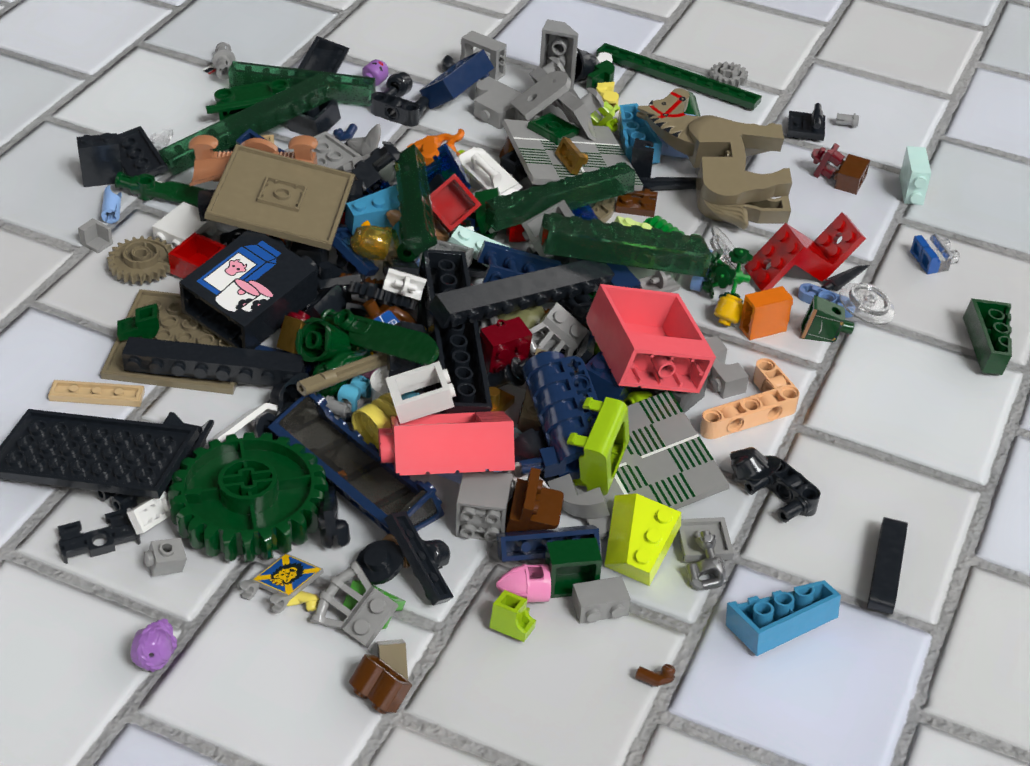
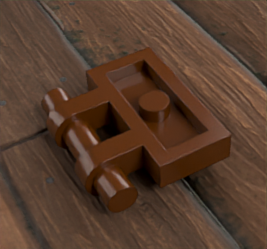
M646 188L642 191L619 190L615 212L654 217L658 192L650 191L651 189Z

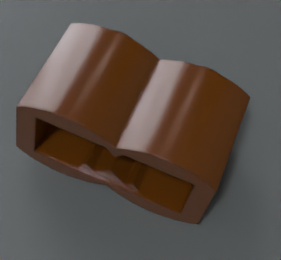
M367 654L363 656L349 680V683L354 687V693L364 699L368 698L373 703L372 707L382 714L387 712L396 713L412 687V684L406 678L394 671L383 660L375 655Z

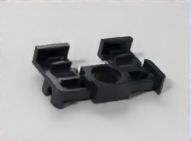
M127 508L105 514L106 524L111 523L110 526L86 533H80L82 531L80 521L58 526L59 536L61 537L59 547L63 562L68 564L67 558L88 552L90 557L116 551L115 545L136 540L139 545L141 543L140 534H136L128 517ZM98 538H104L107 540V542L102 546H97L93 544V542Z

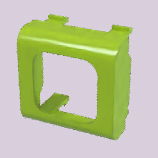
M587 397L582 407L598 411L599 414L589 437L578 435V433H570L567 444L584 447V455L579 457L580 479H574L573 482L575 486L587 487V491L600 487L604 496L609 492L629 443L628 407L623 401L606 397L603 402Z

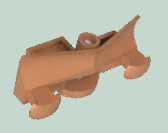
M198 135L192 138L188 148L194 149L195 160L193 178L189 183L190 186L212 180L213 182H219L233 151L213 152V149L218 145V140L210 135ZM299 135L293 137L288 143V148L294 149V151H285L284 153L282 151L279 153L278 147L275 144L262 138H251L240 144L318 164L316 152H312V149L318 146V141L312 136Z

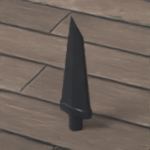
M870 265L855 266L822 281L823 286L821 288L829 291H839Z

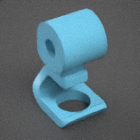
M363 375L353 377L350 384L340 387L338 401L343 402V399H347L352 404L351 412L356 411L357 400L360 399V396L367 399L371 397L370 379Z

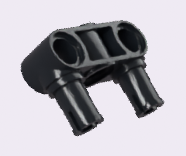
M389 86L384 92H374L371 95V113L373 115L409 127L419 124V118L422 116L423 110L429 106V99L425 96H421L416 102L396 97L397 89L394 86Z
M780 459V468L771 476L762 480L745 481L744 487L749 494L753 495L758 490L767 487L788 504L778 510V517L784 523L798 515L813 516L817 511L821 495L820 490L782 459Z

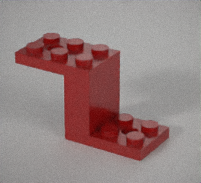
M843 212L814 241L785 223L753 256L752 261L747 262L744 268L761 291L772 289L794 265L822 282L866 238ZM842 236L841 242L837 244V240ZM771 262L770 268L766 270L767 265Z

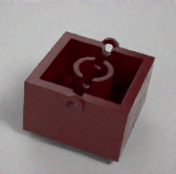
M520 317L506 321L499 319L497 324L480 329L486 373L500 371L507 364H511V360L514 357H518L521 361L528 358L532 333Z

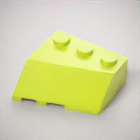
M637 493L615 495L605 567L650 586L681 527V512Z

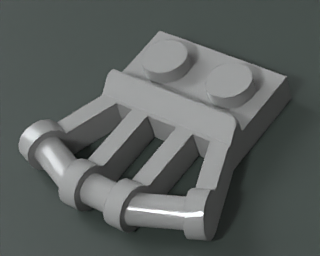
M555 303L540 323L529 329L532 334L541 329L546 331L537 345L532 338L530 355L532 357L535 355L536 348L543 350L552 337L558 343L551 351L560 352L564 347L566 349L564 356H573L574 350L578 348L589 330L559 303Z
M355 560L350 564L351 567L336 577L333 576L330 580L332 583L326 591L322 590L319 594L320 600L316 613L312 614L310 621L319 625L341 629L368 648L399 605L371 585L362 568ZM357 575L366 592L362 596L346 585L345 582ZM339 589L358 601L352 611L333 598ZM329 604L347 616L346 619L339 621L326 618L325 615Z

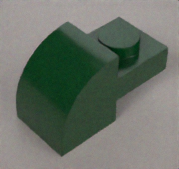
M608 60L595 65L594 72L587 75L586 88L591 87L596 90L597 83L614 82L615 66Z
M156 303L135 309L134 317L118 320L117 336L119 340L124 341L129 337L139 336L148 339L154 338L159 331L158 305Z

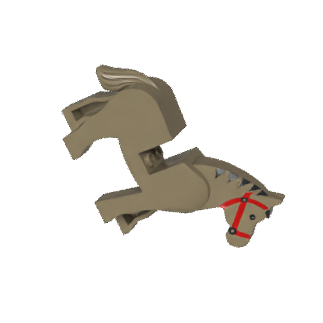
M682 88L674 89L664 99L651 100L648 106H638L637 109L640 112H637L636 116L647 121L653 131L668 145L686 154L694 168H699L696 179L697 207L704 216L716 221L729 222L741 229H746L749 221L758 224L788 223L791 213L789 193L792 186L790 168H783L769 174H757L745 170L747 156L769 151L781 152L784 141L782 124L769 123L766 126L735 122L713 115H686L684 112L687 110L690 94Z

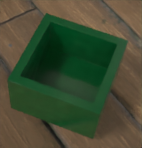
M596 538L546 542L545 564H548L550 570V598L572 596L573 584L600 580L602 557Z

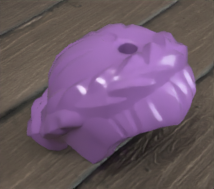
M164 618L157 620L136 632L130 656L132 662L140 668L155 672L166 665L174 650H176L177 639L173 635V627L168 620Z

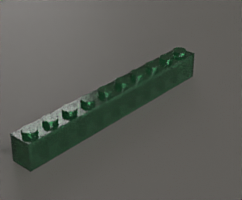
M323 71L158 150L159 154L166 163L169 172L175 176L194 166L195 152L194 149H189L188 145L195 136H213L218 140V145L213 149V152L226 151L235 147L237 144L236 140L248 129L261 134L339 96L336 82Z

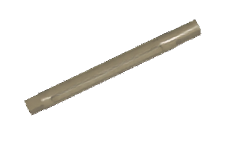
M376 353L300 380L296 384L297 390L303 396H307L334 386L342 381L387 365V355Z

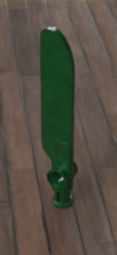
M118 172L115 179V188L131 190V193L137 194L141 200L148 201L159 198L177 203L185 202L197 208L199 191L208 190L176 181L160 183L155 181V177L150 174L132 177L125 175L123 172Z
M326 309L321 314V319L348 334L350 343L354 346L421 365H430L439 356V348L435 340L426 333L357 316L349 309H343L339 312L333 309Z

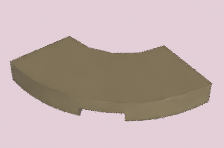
M608 189L593 193L591 196V200L595 205L588 210V216L598 225L607 222L614 213L615 199Z

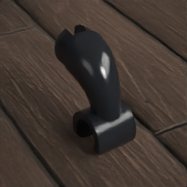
M238 228L229 233H222L220 235V243L224 244L227 242V245L233 242V239L238 238L247 229Z

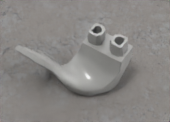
M380 124L375 125L366 137L352 138L347 141L348 147L361 156L352 158L353 161L343 163L344 172L353 174L354 165L360 160L365 161L371 156L370 153L378 148L381 136ZM393 160L379 171L388 183L383 189L396 185L394 182L399 180L398 163ZM362 186L363 194H369Z

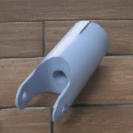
M110 185L104 190L101 217L107 223H116L120 218L122 193L114 194L110 190Z

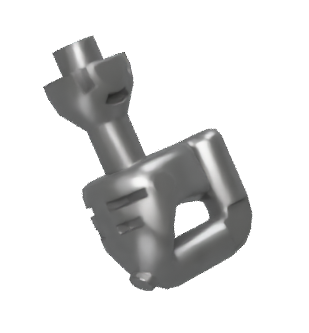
M710 530L700 532L701 537L697 538L699 547L705 551L706 559L686 565L691 586L697 590L718 588L727 581L723 559L716 557L714 551L717 543L716 535L710 534ZM713 574L715 576L713 579L699 580L701 575Z

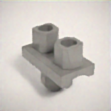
M658 270L655 272V275L638 279L641 282L640 289L671 293L680 288V285L674 279L672 271L664 272L663 270Z

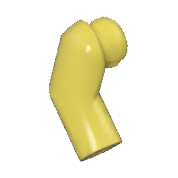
M300 591L288 602L287 606L306 604L308 612L316 611L320 599L316 594Z

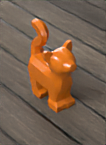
M458 129V133L455 135L445 133L437 136H426L407 146L410 162L415 174L418 175L422 169L435 167L443 161L453 162L460 154L457 152L454 144L464 138V130Z

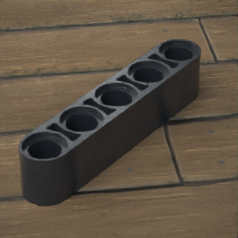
M883 517L867 609L893 614L908 522Z

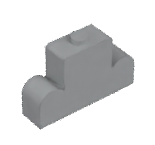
M489 76L476 84V98L474 99L475 117L497 129L503 128L504 119L527 121L510 103L522 93ZM543 110L539 112L537 116L541 117L543 114Z

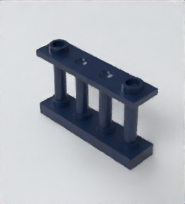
M488 241L483 242L477 256L479 263L489 265L482 283L562 265L561 261Z

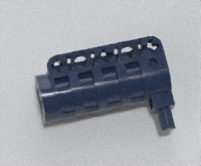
M557 351L542 352L531 357L524 364L522 373L548 447L539 449V457L519 461L521 474H528L531 467L541 469L544 478L557 475L562 477L570 474L572 480L580 479L579 457L584 455V447L567 444L570 433H578V435L589 437L599 412L584 409L582 406L587 397H592L594 400H598L585 363L580 357H565ZM570 366H574V368L577 369V374H576V375H574L575 372H574L573 367H570Z

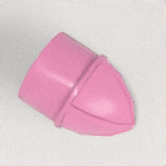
M522 564L513 567L496 582V587L501 593L506 590L528 599L527 604L529 602H549L551 596L548 564Z

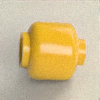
M731 294L720 297L714 310V315L719 318L718 323L729 327L731 323H739L743 310L742 299Z

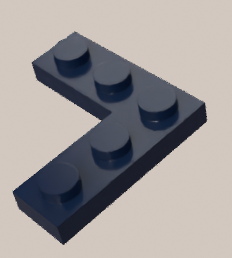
M339 227L332 247L342 254L343 259L351 262L356 267L357 273L364 274L366 277L376 275L379 271V268L358 248V246H368L372 239L366 233L352 235L348 227Z

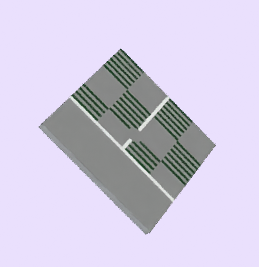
M503 120L502 125L532 185L642 191L643 184L609 127L593 126L597 138L596 141L591 140L587 136L582 126L578 127L580 129L579 135L570 138L581 153L588 155L587 164L582 165L578 174L575 175L571 174L556 156L555 151L559 144H555L528 129L527 126L530 121Z
M669 390L627 406L629 443L607 495H604L610 516L585 519L588 525H594L599 528L600 539L609 536L615 495L637 493L677 510L729 489V483ZM576 486L578 495L587 492V487Z

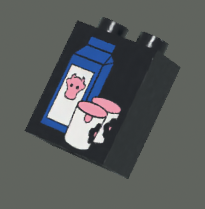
M247 230L179 282L182 312L232 347L255 349L281 327L285 315L287 316L289 312L298 313L299 310H303L317 298V276L319 270L310 257L306 255L299 257L287 249L279 237L267 236L263 233Z

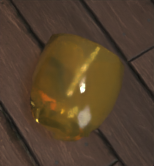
M368 220L363 222L360 227L356 228L354 235L351 237L353 251L370 260H385L391 244L392 227L373 226Z

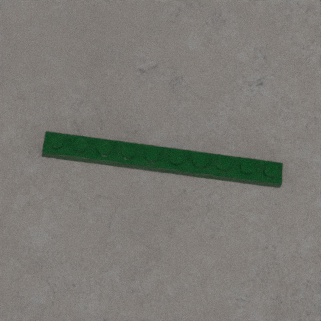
M604 43L596 51L597 57L598 53L605 52L611 54L613 62L618 63L620 66H626L653 77L656 76L667 82L691 88L699 93H705L714 98L726 100L731 104H737L746 109L754 110L761 102V95Z

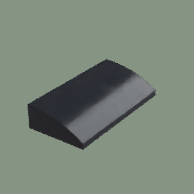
M316 36L295 73L293 83L310 88L330 87L350 48Z

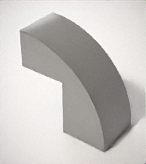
M570 474L548 481L550 489L563 492L562 509L567 513L585 519L610 516L600 487L578 495Z

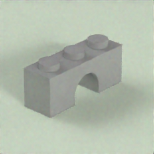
M718 336L706 338L707 343L716 356L707 376L713 389L719 393L722 399L746 393L749 379L748 374L739 363L725 364L727 348Z

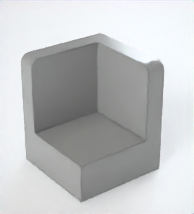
M93 218L78 228L80 244L96 253L102 252L113 244L111 228Z

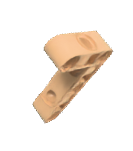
M761 358L756 362L753 382L762 393L705 410L702 414L700 434L706 439H716L792 415L796 412L800 392L774 361L768 358Z

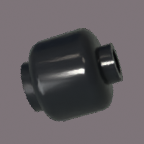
M399 71L387 79L386 88L394 86L397 89L396 97H401L411 91L413 81L409 74Z

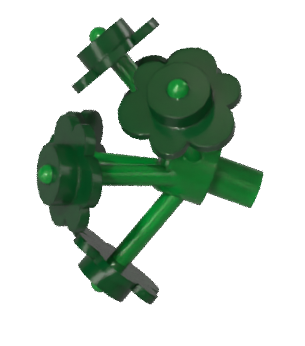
M722 248L712 251L707 258L709 274L704 277L702 289L705 294L709 293L710 298H713L714 287L719 286L725 289L728 285H733L731 293L725 292L720 294L719 298L726 296V294L740 298V295L735 293L737 284L739 285L742 282L749 283L751 279L750 275L743 274L741 264L752 261L753 256L749 254V250L734 248L733 251L729 252V257H731V262L737 263L736 269H732L720 259L723 255Z

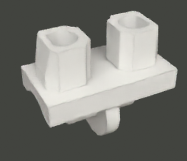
M388 268L382 289L421 300L427 279Z

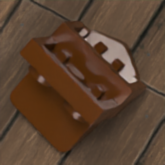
M531 467L527 480L517 478L513 496L507 505L506 532L552 530L558 527L564 494L558 490L542 487L543 480L539 479L541 469Z

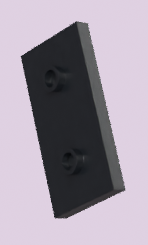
M141 126L117 135L121 166L126 175L132 177L141 174L157 176L169 171L166 163Z

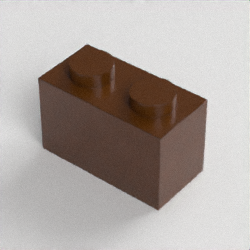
M848 154L847 158L840 163L839 170L837 169L834 174L833 180L836 181L835 189L857 195L867 176L870 160Z

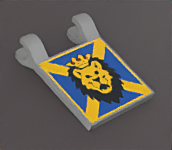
M286 553L253 579L242 581L240 588L245 590V592L241 596L251 599L259 587L275 593L270 597V602L275 604L271 607V610L281 613L294 596L317 579L324 571L323 568Z

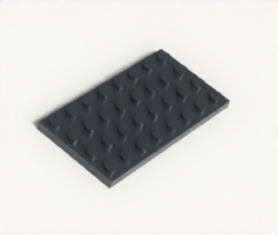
M28 409L0 445V479L159 499L170 483L173 473L180 467V462L185 459L197 440L199 432L198 428Z

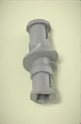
M220 42L216 46V53L213 55L212 63L216 68L217 76L221 79H228L232 76L235 67V55L231 52L229 44Z

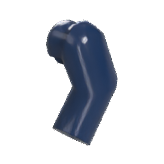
M352 123L344 132L342 128L335 129L333 135L339 141L352 139L358 127Z

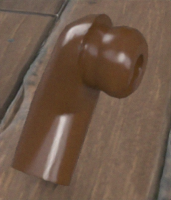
M664 664L661 671L653 672L640 666L635 678L658 687L671 683L675 678L676 669L670 664Z

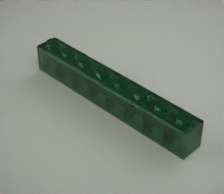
M233 61L228 70L229 88L263 81L272 82L276 79H285L290 83V92L302 90L303 95L309 92L335 99L343 104H357L361 106H371V95L376 92L375 78L238 61Z
M415 144L400 152V161L398 163L395 162L393 166L396 171V189L399 194L397 196L400 203L398 209L401 213V232L404 237L402 242L408 251L411 250L417 256L438 243L426 161Z
M619 162L616 165L601 167L591 172H583L580 175L566 177L555 182L551 181L544 185L532 186L526 190L514 191L508 195L496 196L485 201L486 223L494 231L522 224L562 200L566 202L571 210L634 192L635 170L625 162Z

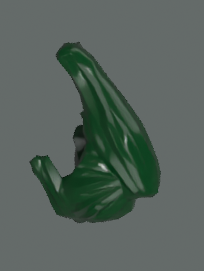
M360 347L358 351L336 354L331 360L321 362L316 366L312 376L371 356L370 350ZM348 380L315 393L325 397L332 396L336 398L338 397L340 387L346 385Z

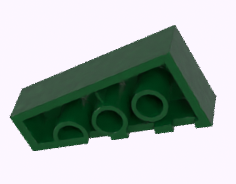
M971 298L963 320L981 371L987 374L1003 375L1012 357V339L1010 338L1012 327H1010L1011 303Z

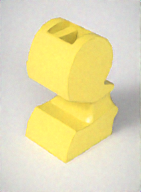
M615 82L597 83L596 90L601 95L603 102L607 101L612 107L616 104L618 105L619 95L617 92H614Z

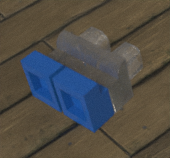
M933 234L930 239H924L922 235L914 236L910 252L927 275L948 271L950 264L958 263L960 253L957 250L950 251L951 242L948 238L940 239L937 234Z

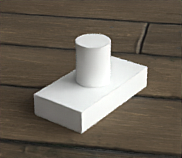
M165 491L159 499L149 498L127 512L137 535L146 532L171 516L169 498Z

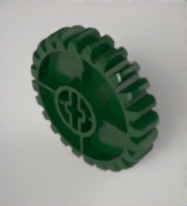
M245 432L243 438H237L236 434L226 435L225 442L213 439L208 441L209 449L203 447L194 449L192 451L193 458L183 459L180 462V469L173 473L172 485L168 490L171 520L174 525H177L180 536L189 539L190 546L194 549L205 547L206 555L210 557H215L220 552H223L225 561H234L238 555H243L245 562H253L255 555L261 554L263 559H272L274 556L273 551L278 549L281 553L285 554L291 552V542L298 545L304 544L308 540L307 533L316 532L320 526V501H324L325 491L328 490L326 472L323 466L317 464L318 459L314 454L305 453L306 448L304 445L295 443L290 446V438L283 436L273 440L272 433H262L261 437L257 438L253 432Z

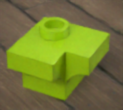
M504 590L493 603L489 628L525 642L536 625V620L529 615L530 608L526 607L528 599Z

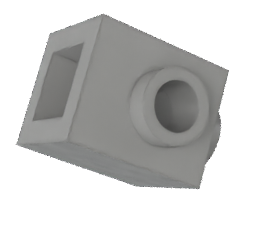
M181 538L151 541L149 550L145 552V563L147 567L151 568L152 576L183 572L187 558Z

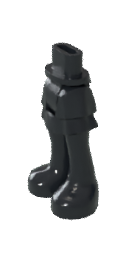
M582 293L574 298H565L556 302L566 311L570 312L576 320L588 326L586 317L593 300L590 295Z

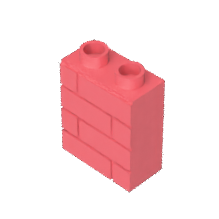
M605 284L599 285L587 314L586 323L592 335L595 336L594 339L601 352H603V356L618 386H640L641 388L700 393L716 356L680 295L677 293Z
M504 411L431 414L400 424L396 415L390 416L391 428H378L381 463H393L395 472L399 473L400 476L424 475L426 472H429V474L456 473V470L459 473L485 472V469H488V471L515 470L514 423Z

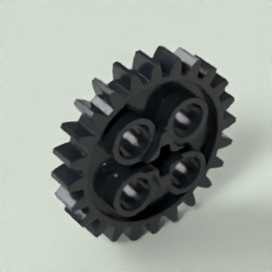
M350 281L348 291L358 294L359 298L365 300L375 299L379 306L386 304L390 307L396 306L402 310L403 308L416 309L418 300L382 289V284H372L365 281L361 284Z

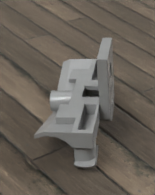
M549 57V64L543 68L538 66L529 73L535 84L511 101V105L529 121L552 103L564 112L569 122L574 123L578 127L582 126L587 136L591 140L596 141L597 138L590 114L599 107H604L601 95L597 90L589 87L586 88L588 94L580 99L575 90L570 89L571 80L563 64L556 57Z

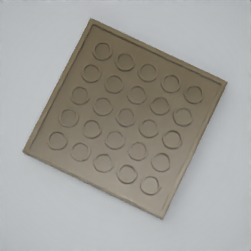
M139 289L126 317H134L135 309L157 303L159 308V331L152 339L232 347L182 312L180 294ZM118 336L100 372L101 379L231 395L234 394L237 386L236 382L124 371L122 352L127 340L120 341Z

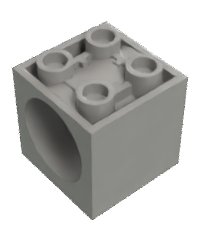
M493 471L463 473L456 508V537L497 542L496 533L506 532V512L508 502L511 499L513 474Z

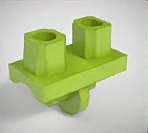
M605 101L604 107L597 109L603 115L602 117L596 111L590 114L593 126L609 127L612 133L617 131V123L619 121L617 118L613 119L620 107L617 104L612 107Z

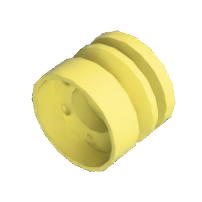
M384 393L379 398L374 399L371 404H366L353 412L351 418L353 430L358 431L362 435L364 442L367 444L371 442L378 450V428H391L390 416L397 415L390 393Z

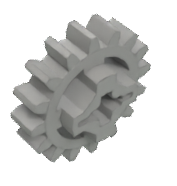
M718 62V65L714 64L710 69V79L739 88L740 85L744 86L747 83L748 71H745V67L741 68L740 64L734 65V62L731 64L728 62Z

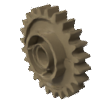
M143 236L140 239L132 237L131 241L124 239L125 243L118 242V247H112V251L109 252V257H107L109 271L112 272V276H117V280L123 278L124 283L131 280L132 284L139 281L142 285L144 281L152 283V279L160 281V276L167 277L166 273H170L168 253L173 249L171 244L166 243V240L160 242L159 237L152 240V236H149L147 239H144Z

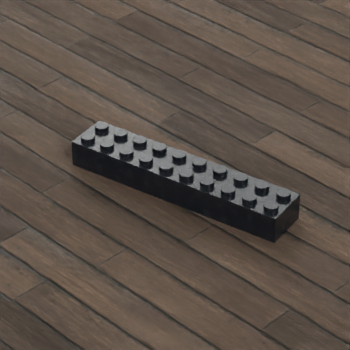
M423 249L419 270L420 277L427 279L423 289L428 333L435 340L439 348V356L433 363L439 361L442 370L447 369L451 380L449 383L453 384L456 396L452 397L455 407L440 411V414L489 412L492 410V402L478 322H468L457 327L442 329L429 311V307L436 294L471 286L466 253L462 251ZM440 382L436 383L437 389L442 388Z

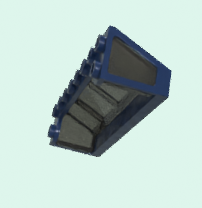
M314 393L307 396L302 395L268 426L275 440L283 436L290 438V446L299 443L305 446V453L314 454L318 459L317 464L323 466L326 472L327 483L330 486L335 485V489L340 495L387 534L391 533L384 518L391 513L406 511L416 531L438 520L445 514L441 507L442 501L435 494L437 490L430 482L426 481L424 483L418 480L414 482L410 479V475L400 476L399 473H396L393 463H381L379 450L371 442L368 444L364 442L362 435L356 430L352 432L343 419L339 418L337 420L333 412L326 406L328 402L319 393L317 395Z

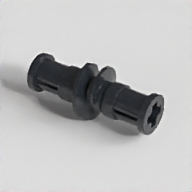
M514 357L511 360V364H507L500 371L486 373L489 387L499 388L511 383L517 387L522 386L525 383L522 368L530 358L521 361L518 357Z

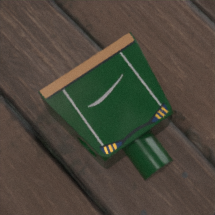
M814 295L801 323V338L833 343L837 340L840 332L851 335L854 329V322L845 320L844 307Z

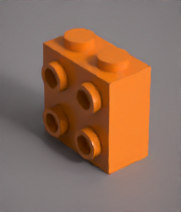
M783 286L745 295L739 326L749 340L785 332L790 320L791 306L793 305L791 294Z

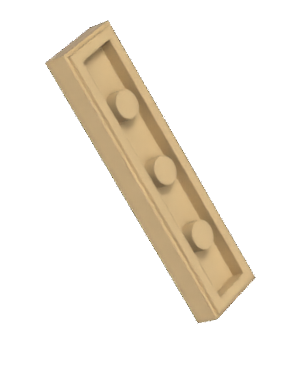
M54 380L48 397L49 401L140 407L145 388L140 385Z

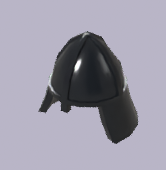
M578 48L574 83L587 78L588 74L594 72L595 65L599 64V60L595 55Z

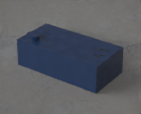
M484 49L459 60L419 91L422 96L429 99L428 107L433 109L455 99L479 79L483 80L490 75L489 72L494 66Z

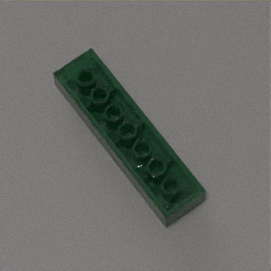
M544 213L539 232V239L544 254L706 277L712 257L704 238L697 234L689 236L683 235L678 231H671L669 233L663 232L658 228H651V230L643 229L638 225H631L630 227L618 222L604 223L599 219L584 220L579 216L565 217L559 213Z

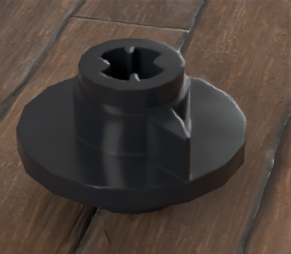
M380 540L367 545L359 553L356 561L371 585H378L392 580L400 572L404 565V556L401 553L400 546L395 542Z

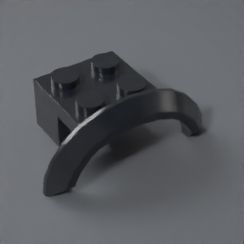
M383 141L382 144L384 146L381 149L380 147L376 148L370 153L371 156L365 161L360 160L354 165L353 174H355L358 180H362V186L369 194L378 192L388 185L379 171L393 160L399 163L407 175L410 174L409 163L392 142Z

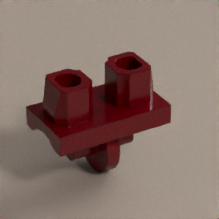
M834 143L831 150L825 152L826 149L824 147L812 151L813 163H820L813 174L816 178L822 174L824 177L831 179L837 169L829 163L831 162L838 167L845 157L837 151L840 147L838 144Z

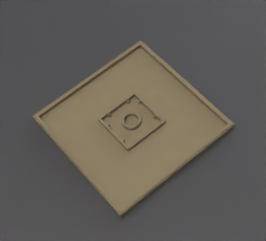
M236 144L207 207L204 219L331 250L355 179V174Z

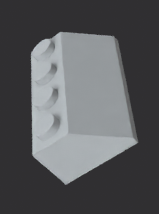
M547 19L542 29L540 67L543 68L550 63L549 57L559 59L571 80L570 89L574 90L578 33L565 22Z

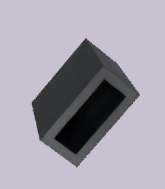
M117 133L76 137L84 187L115 184L118 172H122Z

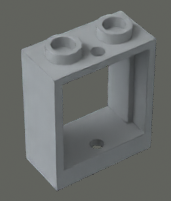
M470 31L462 37L460 60L472 55L473 47L484 49V51L490 53V61L494 66L489 72V77L498 81L505 76L507 44L475 31Z
M564 200L522 223L525 230L522 234L532 252L537 251L539 256H545L584 234L577 219Z

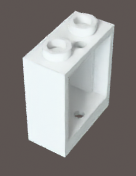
M439 361L385 378L400 424L455 407L452 397L456 396L453 384L449 383L451 380L447 369L442 370ZM439 382L442 388L402 400L401 394Z

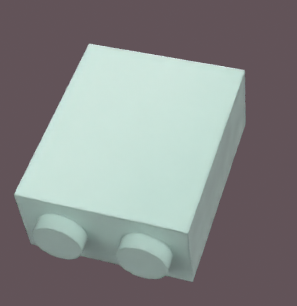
M907 146L899 175L904 204L923 205L931 177L926 147Z

